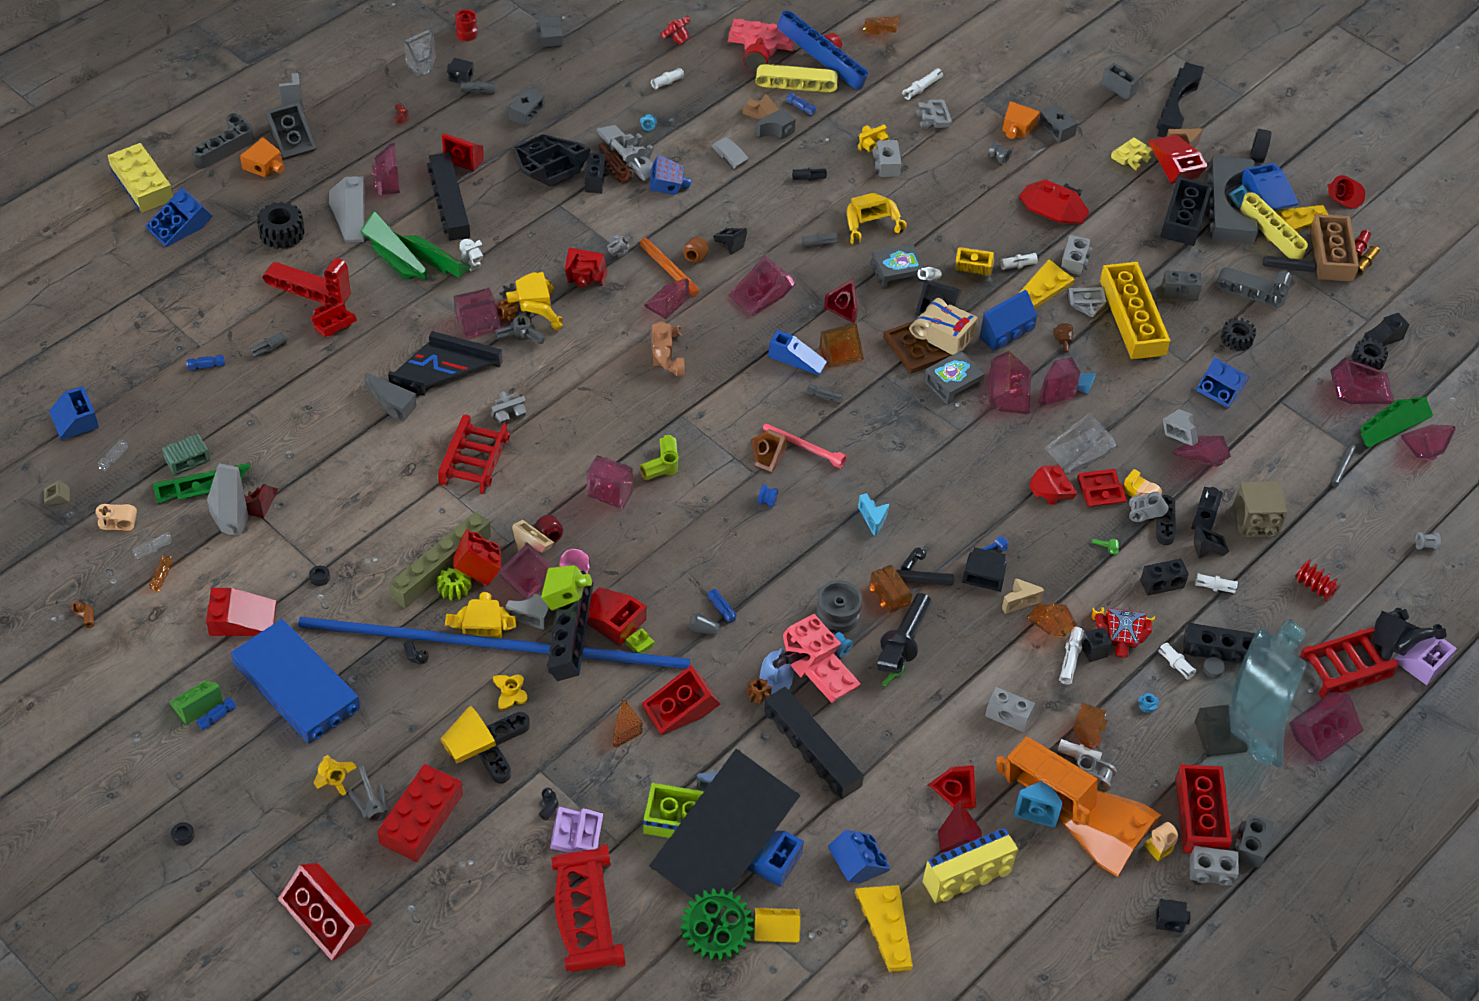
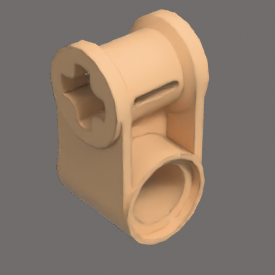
M101 504L95 510L96 516L99 518L98 526L102 530L130 531L134 528L137 509L132 505Z

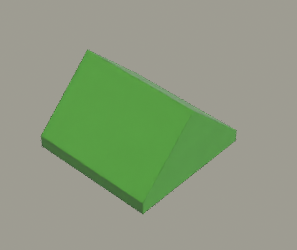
M205 680L172 699L169 703L184 723L188 725L205 715L218 704L222 705L223 699L218 683Z

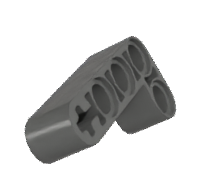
M238 113L229 114L226 117L227 130L198 144L192 149L195 166L200 169L207 168L251 145L254 142L252 125Z
M1226 267L1221 269L1216 286L1224 292L1270 306L1281 307L1285 303L1293 277L1287 271H1279L1275 281Z

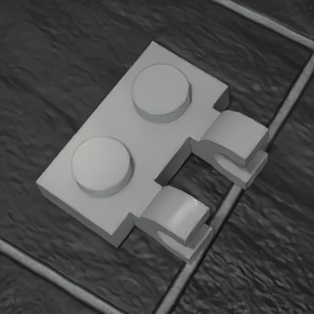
M928 100L927 104L918 102L919 110L916 111L917 117H922L923 121H920L921 129L928 128L932 124H934L935 128L951 127L952 120L945 100Z

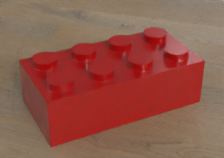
M423 764L378 829L379 844L418 862L463 796L462 781Z
M1180 764L1175 780L1183 853H1192L1194 846L1229 850L1232 837L1223 766Z

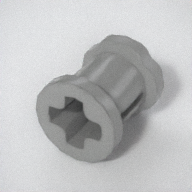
M1418 532L1415 541L1416 548L1418 550L1423 548L1439 550L1441 545L1439 533L1423 534Z

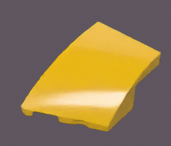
M469 706L440 738L447 753L454 758L456 764L496 746L491 733L472 706Z

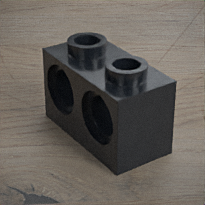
M589 153L585 172V192L603 193L606 154Z
M1180 558L1144 566L1140 581L1147 596L1184 588L1189 573Z

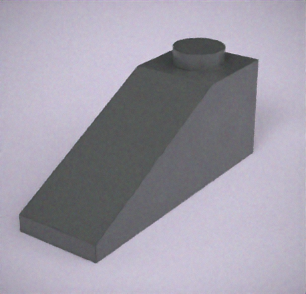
M369 373L365 374L366 388L383 409L393 418L405 421L417 406L415 393Z

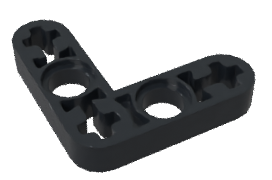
M524 712L514 713L486 726L495 740L496 746L478 755L492 779L497 783H506L511 778L510 765L498 745L528 731L530 719ZM520 720V722H524V724L520 725V723H517V721ZM498 728H504L507 730V732L504 735H498L495 733V731ZM491 752L497 754L494 760H489L485 756ZM497 765H499L502 772H505L504 775L497 772Z

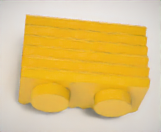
M958 247L955 261L957 272L964 271V273L971 272V274L978 273V275L985 274V276H991L994 265V252Z

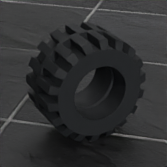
M274 202L272 205H266L265 208H262L257 215L260 239L268 247L286 249V247H293V244H298L299 240L303 239L305 234L301 210L297 209L296 205H291L288 202Z

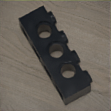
M1188 623L1184 632L1183 654L1194 657H1216L1233 663L1265 667L1269 657L1270 635Z

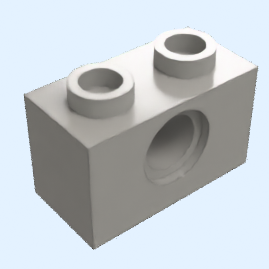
M877 140L876 148H873V157L876 158L875 169L878 170L879 177H900L902 163L898 140Z
M996 687L988 702L985 716L1024 732L1032 717L1035 703Z

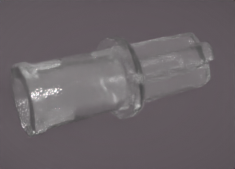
M165 532L156 538H149L147 542L133 548L132 554L136 559H140L152 552L157 553V550L173 543L172 537L168 532Z

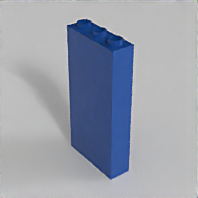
M280 619L230 652L233 665L308 744L320 739L325 732L337 727L341 721L348 716L354 715L360 709L359 696L283 619Z

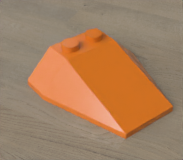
M1097 790L1096 806L1090 811L1088 825L1074 824L1073 815L1063 809L1060 811L1058 820L1099 866L1118 877L1128 864L1132 852L1146 833L1152 831L1162 815L1144 803Z

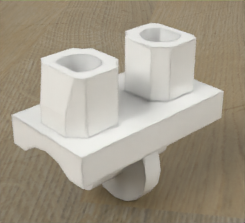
M464 239L460 242L459 246L462 252L461 261L471 265V271L481 268L480 260L483 259L481 253L482 243L480 240L474 243L470 239Z

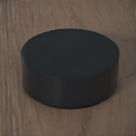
M325 566L313 567L309 572L311 583L316 586L327 584L330 580L329 569Z
M186 822L176 824L171 830L172 839L177 845H187L193 841L195 836L192 825Z

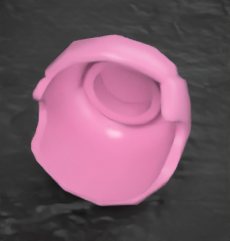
M570 549L562 554L559 567L575 565L580 571L584 570L588 574L590 568L589 557L582 550Z

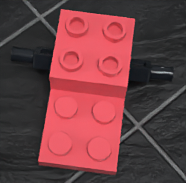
M815 614L789 626L784 632L783 639L786 651L781 653L779 658L772 662L774 668L778 669L785 664H791V667L800 677L807 675L831 703L848 695L861 685L834 654L841 645L834 636L837 633L836 630L831 629L829 631Z

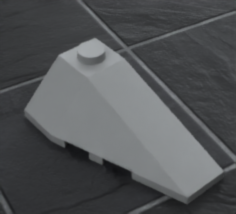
M345 177L329 190V206L339 224L345 242H364V235L361 233L365 220L364 177Z

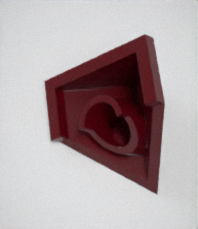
M853 278L825 295L824 308L855 324L858 306Z
M263 484L261 489L257 487L253 493L249 491L248 496L244 494L248 515L265 518L278 488Z
M960 800L938 830L940 852H948L982 837L980 827Z

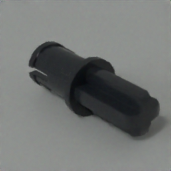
M808 167L807 169H792L793 181H811V179L827 177L826 168L810 169Z

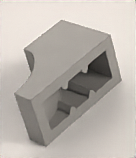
M1178 409L1163 419L1166 436L1191 446L1198 443L1193 414Z
M534 594L533 597L524 601L508 600L506 604L507 612L510 616H515L517 622L545 630L554 612L544 602L541 595Z

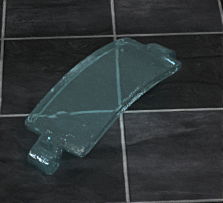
M1291 619L1281 626L1276 637H1273L1263 628L1256 632L1237 676L1231 701V732L1247 744L1249 754L1265 767H1269L1270 763L1279 768L1283 764L1286 721L1295 692L1306 668V662L1293 652L1305 637L1306 631Z

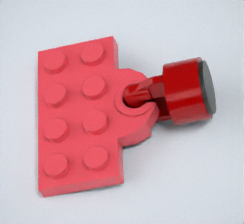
M734 19L728 36V42L744 44L743 64L751 72H757V67L760 65H767L769 57L775 53L776 49L793 51L795 42L783 34L776 24H766L759 21L752 22L745 21L744 19Z

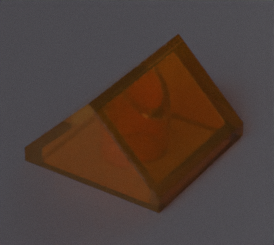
M857 323L821 331L819 350L827 361L829 368L864 360Z

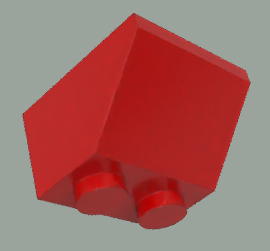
M442 134L443 153L450 152L454 165L474 172L484 160L483 146L450 134Z

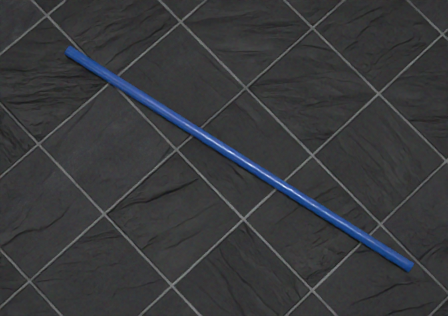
M300 617L298 623L299 627L545 654H550L549 648L551 646L549 643ZM585 647L582 658L687 669L690 665V659Z

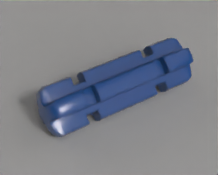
M793 93L787 95L786 101L798 109L806 111L809 115H813L816 112L814 105H809L807 101Z
M215 355L216 357L214 358L213 356L199 357L197 360L191 358L187 359L188 370H195L196 367L203 369L214 367V365H217V367L224 366L225 359L223 355Z
M717 589L710 590L708 598L711 602H714V606L724 616V619L728 623L735 621L736 613L730 609V605L723 596H720V592Z
M230 697L222 701V705L218 704L207 712V716L203 715L197 719L198 726L202 730L207 729L211 726L210 723L214 724L227 714L226 711L230 712L236 707L235 702Z

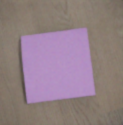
M559 806L556 813L550 849L564 852L597 849L603 814L584 808L578 812Z

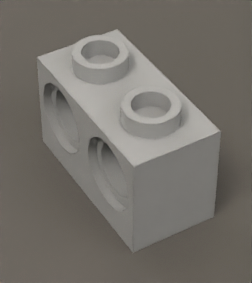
M1069 235L1062 259V270L1069 274L1081 276L1082 270L1087 269L1089 260L1086 257L1090 258L1092 247H1089L1090 239Z
M1194 846L1190 855V880L1200 883L1210 882L1218 883L1222 886H1234L1239 875L1238 852Z

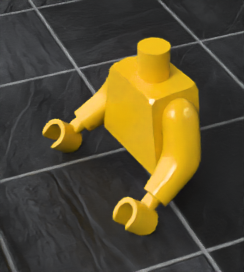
M875 193L852 198L851 203L847 207L849 229L852 231L851 244H854V238H858L859 243L861 242V233L857 231L859 229L858 222L862 223L890 216L896 222L895 232L899 233L901 228L904 231L907 224L904 220H900L901 215L896 204L892 200Z
M533 272L515 281L516 291L506 292L508 303L519 302L522 311L542 315L551 322V327L556 331L563 327V324H561L563 318L561 316L557 317L551 309L549 294L552 293L555 287L552 286L551 280L545 278L544 272Z
M482 592L479 595V600L471 599L468 606H464L456 615L446 614L445 626L462 629V633L466 635L502 638V630L507 631L513 627L516 628L515 616H510L504 607H499V601L491 600L492 596L490 593Z

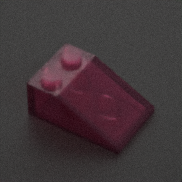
M764 256L728 296L754 316L782 299L794 287L795 282L787 272Z
M1344 358L1330 370L1338 400L1349 404H1392L1394 402L1387 373Z

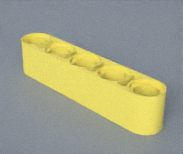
M764 64L757 67L756 83L761 87L834 92L837 89L838 74L834 70Z
M1247 193L1240 208L1241 213L1248 218L1257 219V228L1288 258L1302 260L1308 246L1306 240L1257 194Z

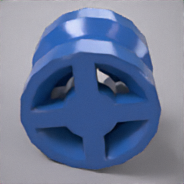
M763 484L757 502L759 504L766 503L769 507L773 508L779 490L777 488L770 489L767 485Z

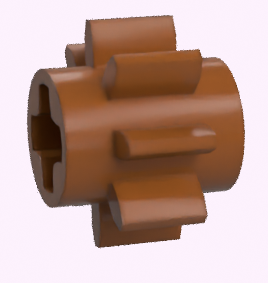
M507 298L498 301L499 305L496 307L497 316L500 319L504 318L505 322L515 319V314L519 312L517 303H508Z
M757 677L753 682L748 681L746 695L750 696V702L759 703L760 705L765 701V698L770 696L772 686H767V679L763 680Z

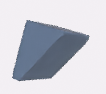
M718 772L698 773L696 787L705 791Z

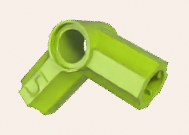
M664 435L663 438L659 439L661 457L640 464L644 480H650L663 474L671 476L678 472L679 456L677 454L676 438L671 435Z

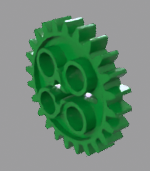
M715 888L712 889L711 895H708L706 890H704L702 898L696 894V903L689 900L688 905L691 909L684 908L683 913L686 916L681 917V922L684 923V925L680 926L681 931L686 932L682 935L683 940H689L687 948L694 946L693 954L695 955L700 951L701 959H704L706 955H710V962L714 960L715 956H718L719 962H722L724 955L731 960L732 952L739 956L738 948L740 947L745 950L746 944L744 941L750 942L751 937L748 934L753 933V928L750 925L754 924V919L748 918L752 915V911L745 910L747 902L740 904L741 896L739 895L734 899L733 891H730L728 895H724L723 888L720 894L716 893ZM709 907H715L718 911L714 914H708L705 910ZM725 907L726 911L721 917V925L717 926L713 940L709 943L708 939L713 933V924H717L720 913ZM729 916H735L738 920L735 923H729L726 919ZM699 927H705L708 929V932L699 934L696 930ZM726 936L729 940L726 943H719L717 938Z

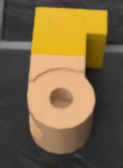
M1135 469L1127 476L1123 485L1124 493L1131 497L1151 492L1162 494V490L1157 484L1150 483L1140 477V472Z
M1165 822L1153 830L1152 837L1145 841V848L1157 861L1173 852L1178 839L1177 830L1171 823Z

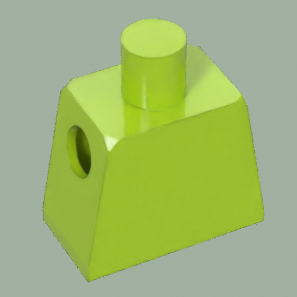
M575 565L548 568L541 598L551 610L576 602L581 599L583 587L592 585V578L590 574L583 575Z

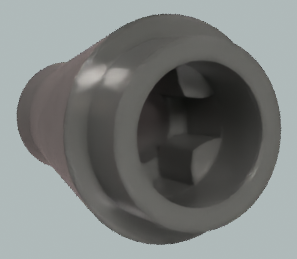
M692 613L688 629L693 630L692 633L716 635L720 623L714 622L699 613L697 615Z

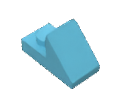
M865 493L859 497L858 508L873 535L877 536L887 518L889 504L876 507L875 502L870 500L868 494Z

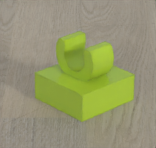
M642 628L626 638L625 644L634 653L644 654L654 647V640Z

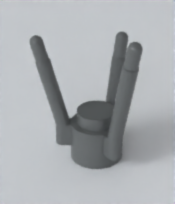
M360 766L361 775L370 800L366 802V807L364 808L350 789L347 790V793L362 812L364 819H369L371 822L379 821L388 812L385 805L383 784H379L380 801H378V799L374 798L364 766Z

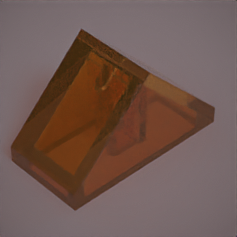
M624 700L621 701L613 734V747L616 748L642 734L643 722Z

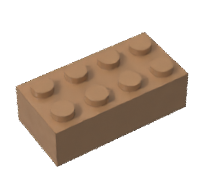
M1315 214L1310 227L1318 279L1354 281L1359 264L1350 216Z

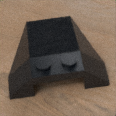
M544 134L513 146L522 172L548 186H555L560 181L571 179L574 175L579 174L590 153V148L580 142Z

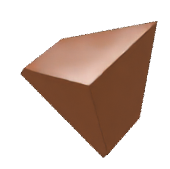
M768 429L752 438L755 465L773 472L785 455L787 436Z

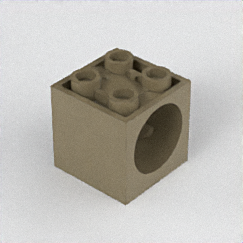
M1279 481L1240 482L1232 505L1240 537L1278 536L1287 514Z

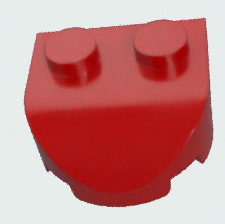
M338 302L336 306H331L328 303L313 311L314 316L310 317L317 333L324 337L334 335L336 331L348 328L357 321L355 314L346 310L344 303Z
M1060 465L1038 468L1029 483L1033 494L1038 498L1042 496L1048 499V504L1055 505L1059 499H1074L1077 495L1072 483L1068 480Z

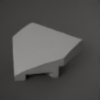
M1104 287L1069 288L1067 291L1070 306L1090 317L1096 315L1107 303Z

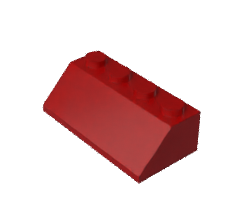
M319 863L301 864L278 898L331 960L337 959L360 942L373 924Z

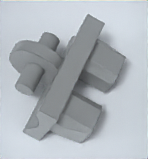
M504 391L500 392V399L495 400L496 405L492 407V412L490 413L492 419L496 418L498 423L503 425L510 421L508 415L510 412H514L516 419L525 417L526 399L524 396L514 399L513 394L507 396Z

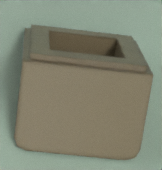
M59 480L44 488L45 505L61 504L70 501V488Z

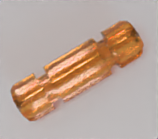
M163 555L159 561L161 563L158 564L153 575L154 578L151 579L149 584L151 590H161L162 583L165 581L169 567H171L173 562L170 555Z

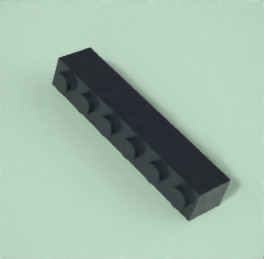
M450 152L429 155L430 163H427L428 173H432L430 181L431 185H435L433 192L434 197H438L436 204L438 210L441 209L439 215L441 222L444 221L442 224L444 234H448L449 241L470 238V226Z
M786 687L765 698V715L776 723L778 730L789 738L791 745L795 749L798 748L804 760L808 764H812L817 775L821 779H825L834 794H838L843 799L862 787L864 775Z

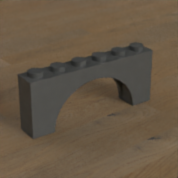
M1213 155L1211 162L1207 163V172H1209L1207 184L1212 185L1208 200V208H1211L1208 220H1211L1209 232H1211L1212 240L1254 244L1258 232L1257 219L1248 218L1235 211L1225 197L1226 190L1235 185L1242 184L1243 170L1254 167V160Z

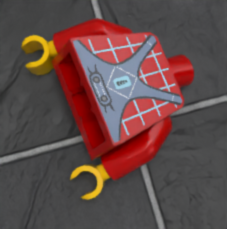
M1101 607L1100 612L1092 608L1091 616L1095 620L1097 628L1103 627L1112 642L1111 646H1116V657L1127 658L1129 648H1136L1138 644L1145 642L1152 633V625L1155 619L1154 615L1151 619L1147 618V613L1108 608L1104 616L1103 607Z

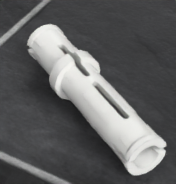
M937 68L921 80L913 82L910 87L903 90V96L909 93L904 98L907 100L911 99L916 94L922 93L929 85L941 79L943 73L937 75L941 70Z
M1079 627L1071 629L1070 639L1065 647L1066 655L1059 681L1066 685L1071 684L1073 681L1078 655L1082 651L1081 642L1084 630Z

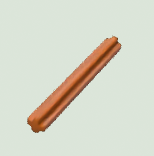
M644 237L639 241V245L691 296L699 294V287L648 238Z

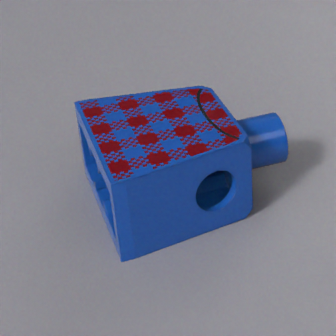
M658 155L651 168L650 190L675 195L680 187L689 189L691 179L683 176L684 168L682 165Z

